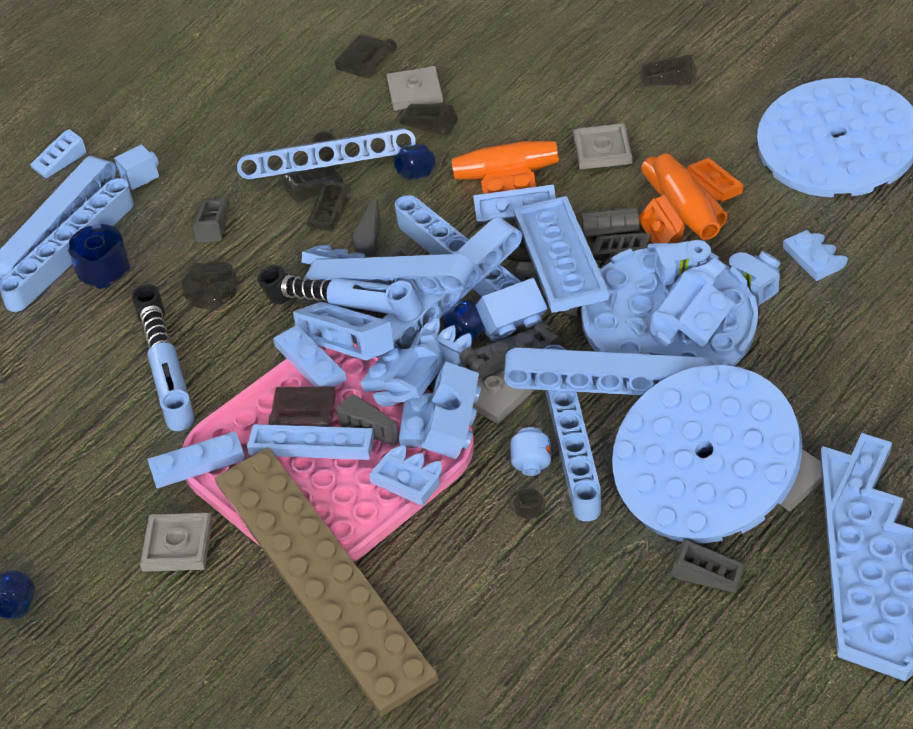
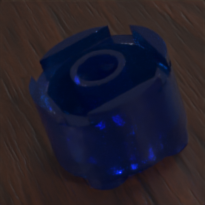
M100 224L101 228L92 229V226L84 227L77 231L69 240L70 247L68 251L76 276L80 281L95 285L98 289L107 288L111 282L120 278L130 269L128 255L120 231L107 224Z

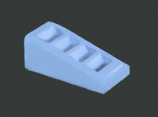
M68 129L30 164L31 168L44 178H48L87 154L84 142L80 136Z

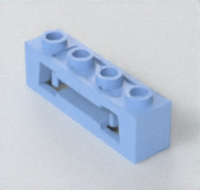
M318 302L293 311L295 326L298 325L319 346L363 360H369L394 350L393 330L390 321L324 302ZM353 343H356L358 348H354Z

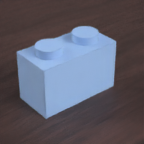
M534 278L482 296L475 305L489 337L499 334L500 337L507 336L516 331L515 327L523 324L526 327L533 326L542 320L541 316L548 309Z

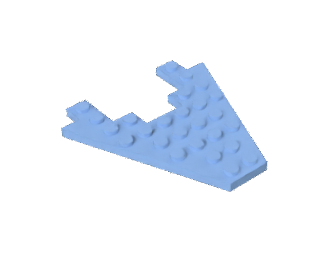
M861 433L852 455L822 446L820 454L837 656L899 680L907 681L913 675V529L895 523L902 508L904 498L874 489L891 452L892 442Z

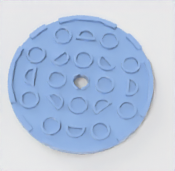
M829 78L809 82L786 92L766 110L758 127V152L764 166H768L777 180L799 192L820 197H834V194L851 193V197L873 192L876 186L886 182L888 184L893 183L912 166L913 106L902 95L888 86L863 78ZM842 132L844 134L842 136H839L838 138L833 137L834 135L841 134Z
M676 243L648 244L647 248L632 251L630 248L613 256L611 262L602 269L598 268L608 289L609 300L581 306L582 327L590 346L595 352L703 357L711 360L714 365L735 366L750 349L757 328L758 307L755 295H752L747 287V280L734 266L729 268L725 265L712 286L735 304L703 347L680 330L676 332L667 346H664L651 333L652 313L680 277H675L674 284L662 285L654 267L655 250L657 247ZM713 253L710 254V260L715 257L719 261V256Z
M729 365L693 367L673 374L654 385L629 410L619 428L613 448L614 480L622 500L631 513L653 532L683 542L684 539L693 543L718 542L723 540L722 537L730 536L740 531L743 534L765 520L764 516L777 504H781L784 501L800 469L802 434L795 413L788 400L775 385L764 377L752 371ZM708 445L713 447V452L709 457H698L697 451L700 452L702 448L708 447Z

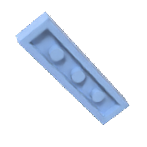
M253 424L247 449L251 456L269 447L272 453L278 457L370 460L374 432L373 428Z

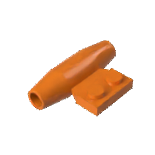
M521 141L481 148L452 158L451 161L455 180H482L483 194L536 187L535 176L532 171L558 163L559 158L556 141Z
M666 153L658 156L653 163V167L664 195L656 199L653 198L638 216L645 232L651 234L652 243H678L684 236L683 231L686 225L703 240L714 238L720 231V225L711 202L690 171L671 154Z
M651 156L643 162L641 173L658 194L662 196L664 193L653 167L657 157ZM706 158L689 165L687 170L690 171L710 200L721 228L727 220V213L716 200L723 202L742 194L744 185L710 158Z

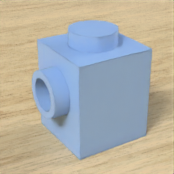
M142 144L114 157L120 178L125 179L132 190L159 177L156 167L159 165L156 155L152 151L149 152Z

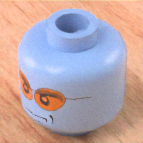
M528 427L520 429L510 442L512 466L527 476L540 474L541 470L546 469L551 462L549 437L538 428Z

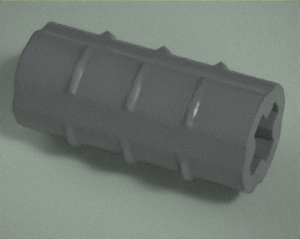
M622 207L621 209L595 210L594 212L581 213L584 237L639 232L637 207Z

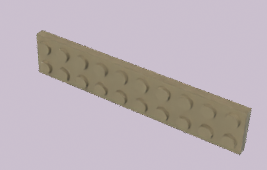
M269 447L214 478L218 488L381 717L439 681L438 675Z

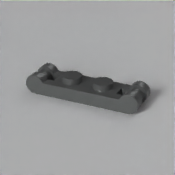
M540 322L532 330L475 350L468 347L460 353L459 359L466 367H471L470 370L478 372V378H483L505 370L506 353L513 348L543 349L549 345L562 346L564 340L558 333H552V328L546 322Z

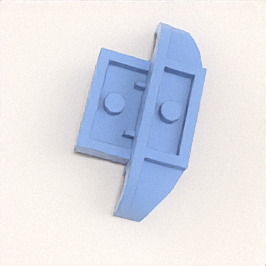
M715 257L701 266L685 271L652 313L651 333L664 346H667L676 332L680 330L703 347L735 304L712 286L716 277L725 267Z
M435 332L422 333L420 335V345H412L409 349L401 350L394 348V350L381 354L379 360L369 369V372L360 382L364 392L386 390L385 392H375L373 395L376 402L382 407L393 406L410 398H420L443 366L442 352Z

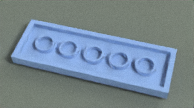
M567 196L513 208L517 225L522 233L524 243L552 313L609 300L608 289Z

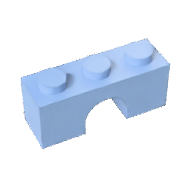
M446 361L444 362L435 381L431 402L439 404L446 409L435 406L426 424L421 448L457 459L462 448L467 449L469 447L473 432L468 431L469 426H472L477 413V409L473 408V403L477 402L481 391V386L477 385L478 372Z

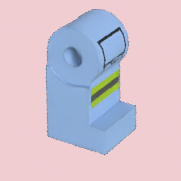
M700 240L657 247L655 250L654 267L662 285L674 284L676 276H681L685 271L707 263L710 260L711 248L706 242Z
M736 253L729 258V268L734 266L747 280V287L752 295H755L757 306H760L779 292L780 273L748 253Z

